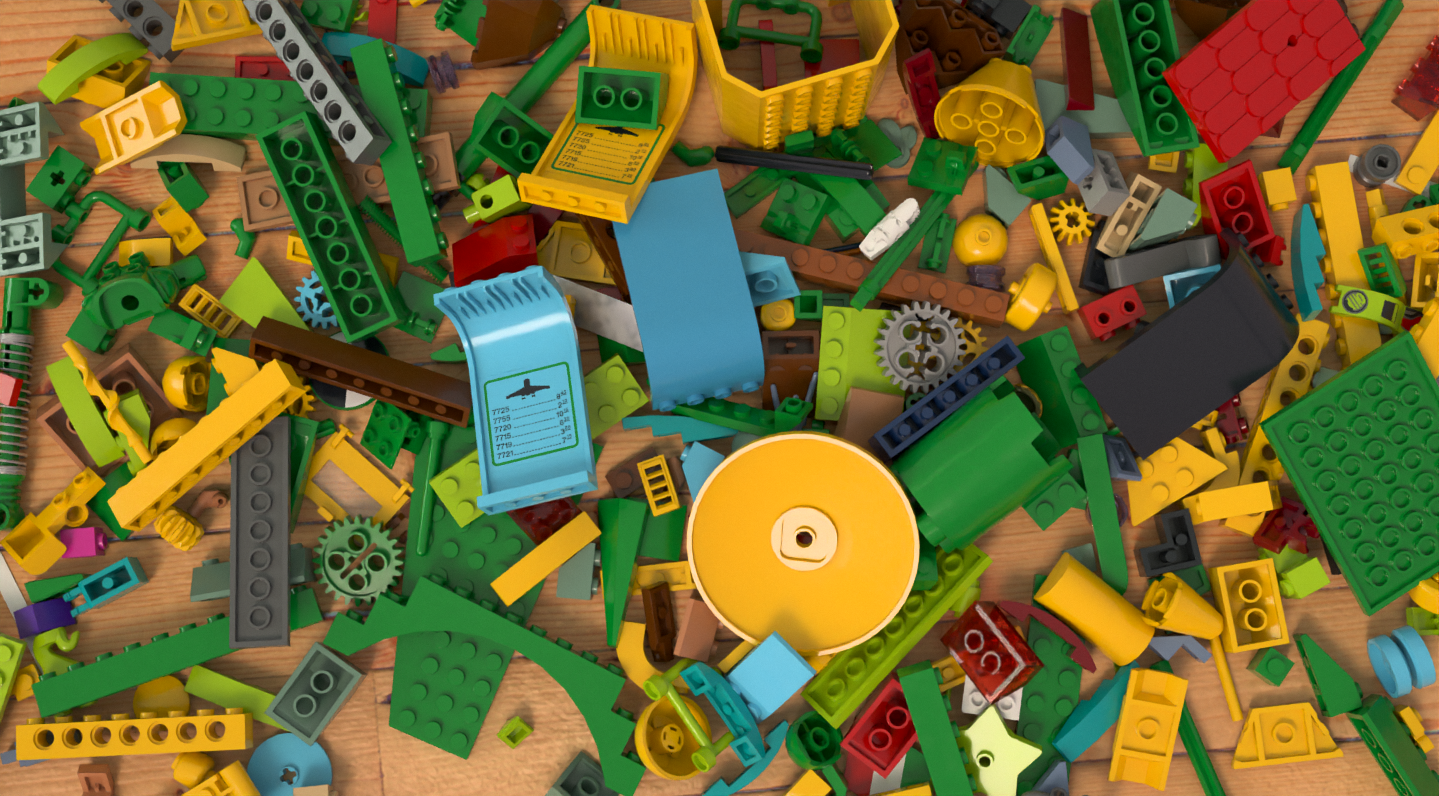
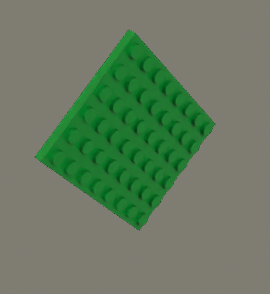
M1403 331L1259 423L1360 608L1369 617L1419 585L1422 580H1427L1439 572V386L1411 333Z

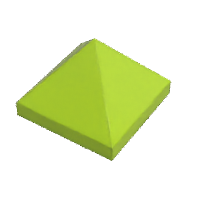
M516 716L506 721L497 733V736L514 749L534 729L519 716Z

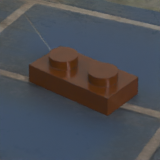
M653 447L605 476L618 498H625L644 486L637 463L658 456ZM661 464L645 470L647 474H650L662 468Z

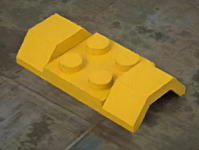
M158 81L80 122V126L95 139L101 159L94 169L95 174L101 175L118 165H124L164 145V142L181 134L187 123V118L180 96L164 81Z
M1139 667L1131 669L1113 742V754L1107 777L1108 781L1127 780L1143 783L1157 790H1165L1188 679L1169 672Z

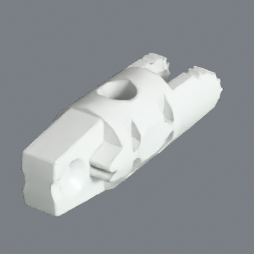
M909 198L904 200L903 203L895 210H891L869 232L859 245L864 255L873 260L890 248L910 228L909 226L915 221V218H918L917 216L920 213L916 199Z

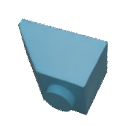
M694 441L692 446L687 444L680 457V460L684 461L682 468L693 502H695L708 476L725 459L724 455Z

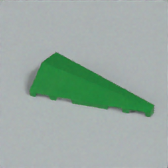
M623 498L598 500L599 530L602 532L600 535L607 645L613 648H618L638 570L637 560L650 513L647 503Z

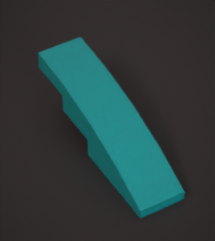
M1309 203L1303 204L1294 215L1291 235V271L1302 322L1314 320L1323 310L1317 290L1325 282L1318 263L1326 255Z
M648 415L622 418L624 431L652 427L654 438L681 434L683 445L694 443V441L703 442L735 437L738 433V430L684 416Z
M1135 660L1125 666H1121L1112 680L1104 679L1089 701L1081 700L1055 737L1052 744L1067 762L1072 763L1119 718L1130 671L1132 668L1140 667Z

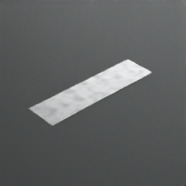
M551 274L558 282L564 295H572L576 299L574 316L576 326L643 352L631 304Z

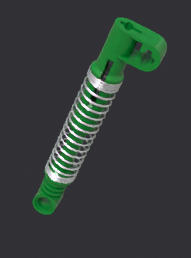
M5 278L2 327L0 328V371L23 379V384L16 407L0 403V531L11 532L25 518V513L20 507V503H17V500H21V496H17V493H21V489H18V486H21L22 482L26 479L25 472H27V464L20 462L19 459L26 458L28 455L19 452V450L28 448L27 445L20 443V441L29 438L26 435L20 434V432L29 430L27 426H23L21 423L30 421L29 418L21 416V414L30 412L28 408L22 406L31 403L27 399V396L31 394L27 387L32 385L28 381V378L32 377L28 370L33 367L29 363L33 356L29 353L34 350V347L31 345L35 341L34 332L31 330L32 309H55L60 306L64 298L63 289L58 283L42 278ZM33 290L42 292L44 294L35 296L33 295ZM6 513V520H5V522H4L3 517H4V514Z

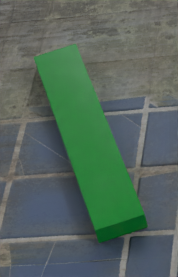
M866 115L859 121L860 125L869 120ZM843 125L838 126V127H834V129H835V128L844 129V128H843ZM853 127V128L847 129V130H845V131H846V133H848V132H850L851 130H853V129H855V128H857V127ZM814 133V151L802 155L820 157L825 152H828L825 146L831 143V135L817 137L816 133ZM759 167L724 193L728 209L738 219L778 190L784 178L792 180L799 172Z

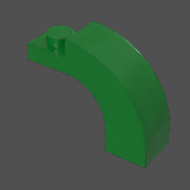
M170 309L156 313L148 328V331L204 357L207 356L218 331Z

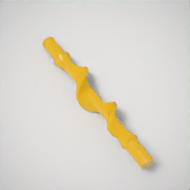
M72 339L64 343L62 346L74 362V366L83 374V383L90 395L99 396L108 409L107 419L111 428L126 435L129 447H133L144 465L153 460L154 457L143 443V438L137 434L119 412L120 397L115 390H105L89 368L87 358L82 355Z

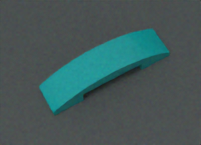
M326 32L323 34L321 41L337 64L343 65L345 60L353 62L350 48L377 40V38L354 33ZM387 42L389 45H393L396 50L398 61L395 62L397 72L402 74L404 82L423 88L431 62L408 49Z
M700 661L679 673L695 696L702 693L706 695L732 732L735 739L729 745L743 765L747 767L762 760L766 754L758 727L749 709L732 686L715 670Z
M783 719L763 737L770 747L765 751L766 756L762 760L751 764L730 784L721 776L700 796H729L756 779L778 753L787 733L788 722Z

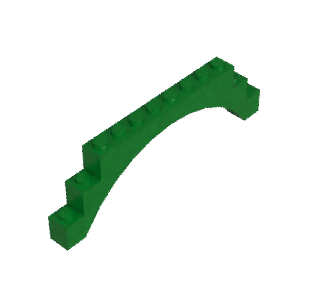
M430 573L429 577L426 575L420 576L407 604L403 602L405 599L403 596L389 591L388 594H379L366 621L362 620L364 617L362 614L352 609H348L347 612L340 611L337 613L323 644L347 656L384 639L414 632L453 631L482 636L518 651L540 665L566 690L584 716L597 745L605 786L623 796H633L647 767L641 761L638 753L630 750L628 754L623 752L638 720L633 718L634 713L623 707H619L618 710L612 708L627 679V676L623 675L624 670L612 663L605 666L597 662L598 656L586 650H583L581 654L571 649L573 644L565 639L558 637L555 641L547 637L548 631L537 625L532 624L531 628L521 623L522 618L508 611L504 615L495 610L497 607L495 604L485 599H481L478 602L470 598L471 592L459 586L452 589L444 585L445 579L433 573Z

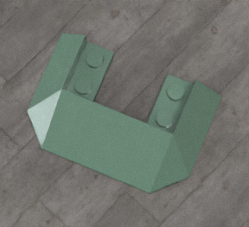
M34 102L0 110V277L47 270L68 246L67 244L52 242L51 214L37 213L26 216L25 163L49 159V138L65 135L43 102Z

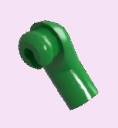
M681 141L671 150L690 167L707 165L714 157V151L709 146L690 150Z
M235 218L232 220L230 228L235 232L240 242L234 255L248 260L256 240L255 232H245L243 218Z

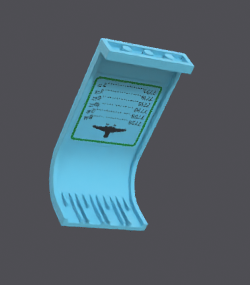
M532 265L526 267L523 271L502 273L497 278L475 280L470 285L459 288L449 287L443 292L433 294L434 305L447 315L454 324L467 357L483 494L477 497L478 508L488 515H493L598 490L577 331L566 297L555 278L543 266Z

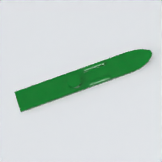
M1102 433L1077 437L1076 440L1103 581L1123 596L1128 585V570Z

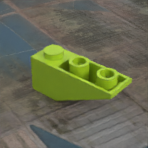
M1199 143V148L1189 149L1184 154V168H1188L1187 178L1183 181V195H1187V199L1198 204L1193 212L1197 214L1196 220L1189 230L1186 229V231L1193 229L1201 218L1198 183L1228 168V161L1218 163L1208 145Z
M138 388L119 396L118 410L127 423L143 438L142 441L148 449L151 412ZM107 409V410L103 411V414H104V417H105V419H106L108 425L110 426V424H109V422H108V419H107V415H108V412H109L108 409ZM117 430L118 436H115L118 447L121 452H127L130 461H127L132 476L136 477L140 470L147 468V464L144 465L133 447H129L126 435Z

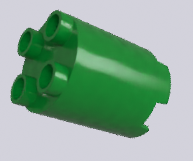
M1001 375L892 458L893 464L888 467L903 486L912 506L915 509L921 506L925 510L916 517L917 527L934 547L940 545L947 554L956 548L963 551L1075 467L1064 454L1050 461L1062 447L1035 412L1030 413L1017 394L1012 392L1015 387L1004 375Z

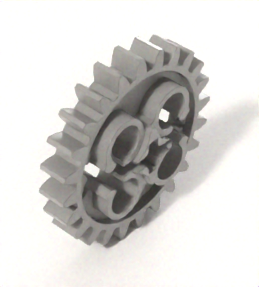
M912 301L911 309L906 304H901V313L892 309L893 319H882L887 325L886 329L877 328V331L883 336L881 339H874L875 343L881 345V349L875 350L874 354L882 356V359L876 364L880 367L886 366L882 375L885 377L892 375L890 383L895 385L900 381L899 388L904 391L910 384L911 392L916 393L920 386L922 392L928 393L929 385L936 389L939 387L938 381L945 382L948 380L946 376L948 373L956 374V371L953 369L954 365H963L957 357L958 355L966 354L964 350L959 349V345L966 343V340L958 338L957 335L964 330L960 327H953L958 319L955 317L947 319L950 311L944 309L940 312L941 305L935 303L931 309L930 302L923 301L921 308L917 301ZM915 314L924 320L934 316L925 325L930 329L939 327L941 335L937 341L933 342L930 338V333L914 330L911 337L904 338L903 329L908 324L918 328L921 326ZM924 344V349L915 350L916 345ZM908 352L909 360L926 364L927 359L935 355L937 363L930 370L923 366L919 367V371L923 373L924 380L916 374L906 378L907 375L914 372V367L908 364L900 366L899 357L902 353Z

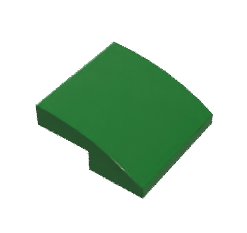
M627 497L628 500L647 503L650 508L639 556L679 561L687 506L682 505L680 509L654 517L647 499ZM657 501L658 506L667 503V502Z

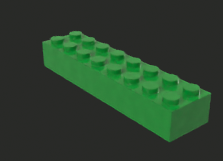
M303 111L255 135L347 343H359L408 320L317 115Z

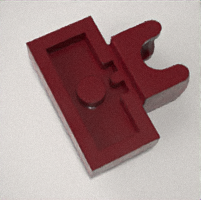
M1282 496L1283 508L1272 510L1252 537L1255 545L1276 554H1280L1286 544H1288L1290 549L1302 554H1308L1307 537L1317 539L1320 537V533L1312 519L1307 517L1308 512L1303 504Z

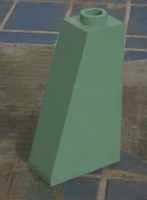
M1035 79L1034 85L1045 131L1060 116H1064L1088 126L1090 139L1134 137L1117 99L1094 93V111L1066 110L1064 85Z

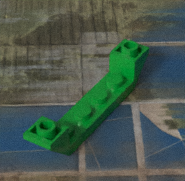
M709 397L696 405L678 404L675 409L670 411L673 414L764 437L780 432H788L800 424L813 409V403L802 401L799 398L786 397L775 411L750 407L747 404Z

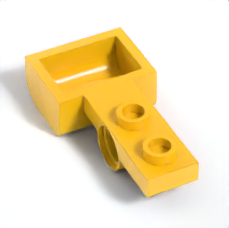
M87 467L83 472L77 474L73 482L61 493H58L37 517L30 512L0 544L29 574L39 575L46 572L67 549L55 534L65 524L71 527L82 525L87 520L89 514L85 504L106 483L90 467Z

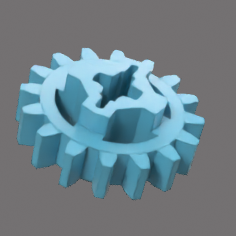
M313 270L311 271L312 279L303 277L302 280L305 286L296 287V290L301 292V296L294 298V301L301 303V306L296 311L298 313H306L303 317L304 322H309L313 319L312 327L318 328L322 323L323 329L329 330L330 323L338 328L340 325L335 314L328 317L329 312L333 311L330 303L321 301V297L323 295L326 296L323 287L320 286L312 289L320 283L316 271ZM309 298L313 303V310L310 309L308 301Z

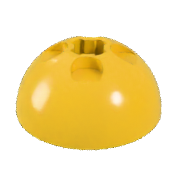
M666 695L658 701L654 700L644 709L636 724L635 746L643 764L659 777L674 781L693 778L701 771L693 764L691 756L700 746ZM680 695L712 743L711 728L706 715L693 700Z

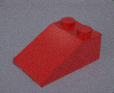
M1248 159L1198 183L1204 234H1217L1222 259L1227 260L1230 247L1219 233L1227 227L1235 234L1239 231L1243 234L1250 244L1246 247L1247 250L1275 237L1251 160Z
M533 215L504 217L453 243L452 255L455 287L470 285L475 280L497 278L502 273L523 271L528 266H539Z
M893 670L873 691L840 742L843 748L885 779L918 739L898 674Z

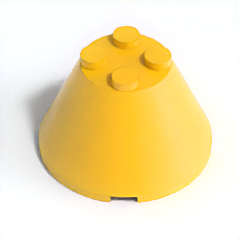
M999 58L990 59L988 64L949 90L939 100L934 113V122L940 137L944 138L945 136L949 142L959 143L964 146L978 147L976 161L984 166L990 164L992 167L1008 168L1025 160L1028 162L1036 158L1045 141V129L1034 81L1031 76V69L1028 66L1002 61Z

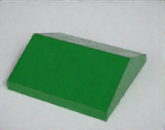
M126 462L102 479L106 484L86 503L122 542L135 531L121 528L107 501L116 494L120 487L127 485L135 478L132 476Z

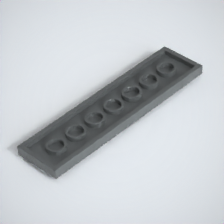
M288 416L275 417L231 454L230 649L290 646L291 418Z

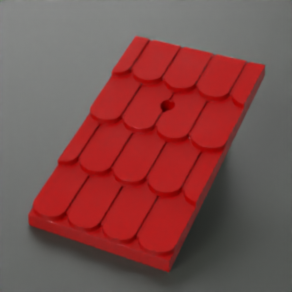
M1251 0L1162 72L1165 80L1218 163H1225L1238 155L1259 135L1268 131L1297 104L1307 99L1331 77L1336 76L1366 49L1361 40L1358 39L1357 33L1347 16L1344 15L1345 13L1337 0Z

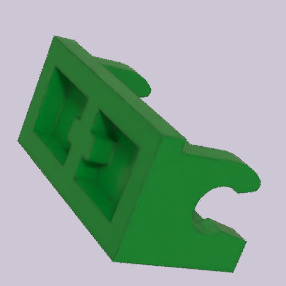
M1034 4L1002 59L1030 67L1054 26L1052 24L1054 17L1052 15L1048 17L1043 16L1040 13L1041 8Z

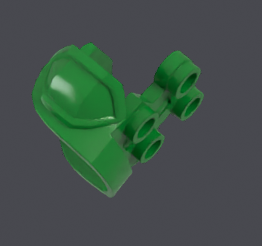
M143 251L131 255L128 258L130 264L121 267L117 261L110 262L102 268L104 276L99 279L98 289H94L85 296L81 303L82 308L94 324L107 330H116L125 324L130 325L154 316L156 313L164 312L169 309L180 290L179 277L174 269L166 266L148 269L150 262ZM127 295L135 296L138 301L127 306L122 304L123 297Z

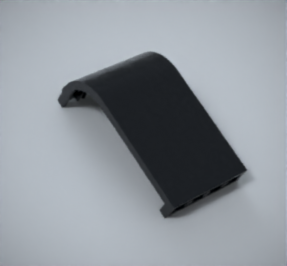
M1227 227L1219 233L1229 245L1230 251L1224 265L1208 282L1089 368H1087L1084 362L1074 368L1080 380L1142 460L1152 455L1271 371L1288 355L1298 339L1300 331L1299 322L1290 311L1294 307L1285 294L1280 296L1275 290L1280 287L1270 273L1265 276L1261 270L1265 266L1255 252L1250 255L1246 249L1250 244L1240 231L1235 234Z

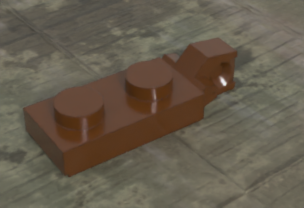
M659 581L642 588L641 591L649 644L654 662L667 663L674 659L672 640L676 637L669 584L666 581Z

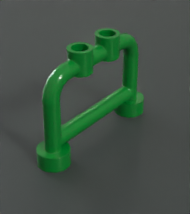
M732 0L726 27L719 31L717 42L722 49L729 51L736 50L739 47L741 38L801 47L800 57L802 60L808 63H817L822 60L824 50L823 45L819 42L822 13L814 4L801 0ZM751 4L756 5L759 10L763 11L777 8L783 9L789 15H795L798 12L807 13L811 16L809 37L737 26L740 8L743 5Z
M93 191L87 194L80 204L75 201L71 202L65 210V215L70 217L65 226L63 227L58 224L51 230L52 240L55 243L69 245L74 238L75 230L79 224L86 221L89 216V210L94 203L103 202L123 215L83 276L62 263L60 256L51 265L57 273L82 288V295L84 297L93 291L95 287H99V279L96 276L128 228L132 227L136 231L141 232L148 226L152 218V214L142 207L135 210L104 191Z

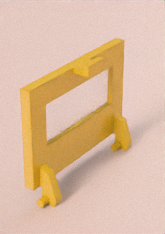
M342 423L339 426L341 431L339 433L335 431L312 457L304 494L320 507L317 512L328 522L339 519L344 524V518L348 515L351 516L354 522L355 517L361 514L363 522L370 516H373L374 525L383 520V529L410 499L406 492L409 490L412 493L415 489L404 478L400 480L402 487L399 488L344 438L347 435L352 438L355 434ZM354 535L353 538L364 547V539L360 535Z

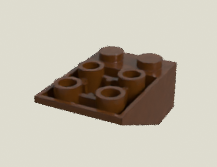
M819 330L762 331L760 339L765 367L764 382L761 386L762 410L775 411L770 388L771 384L776 385L780 404L786 397L793 398L794 395H798L799 399L805 401L813 373L819 371ZM817 384L811 401L813 409L808 413L807 418H815Z

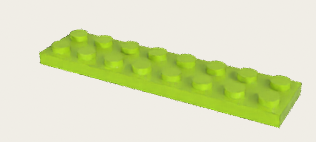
M615 354L583 376L592 439L649 402V399L618 354ZM476 448L429 480V484L461 528L485 513L477 506V497L483 494L478 448Z
M973 543L963 551L956 548L949 554L939 545L935 550L938 571L937 583L930 590H911L899 612L883 629L865 642L840 651L800 695L837 729L991 565L993 561L986 553Z

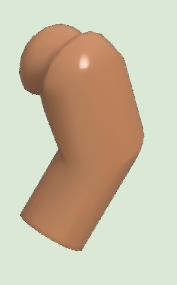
M679 456L667 459L666 462L679 494L686 482ZM668 486L661 487L660 493L668 491Z
M204 490L187 509V512L198 519L206 508L225 507L228 503V496L222 490Z

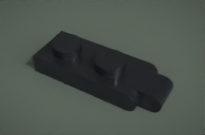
M1100 220L1097 228H1092L1091 230L1092 234L1088 240L1078 286L1105 296L1110 288L1104 260L1113 258L1095 248L1106 223L1104 220Z

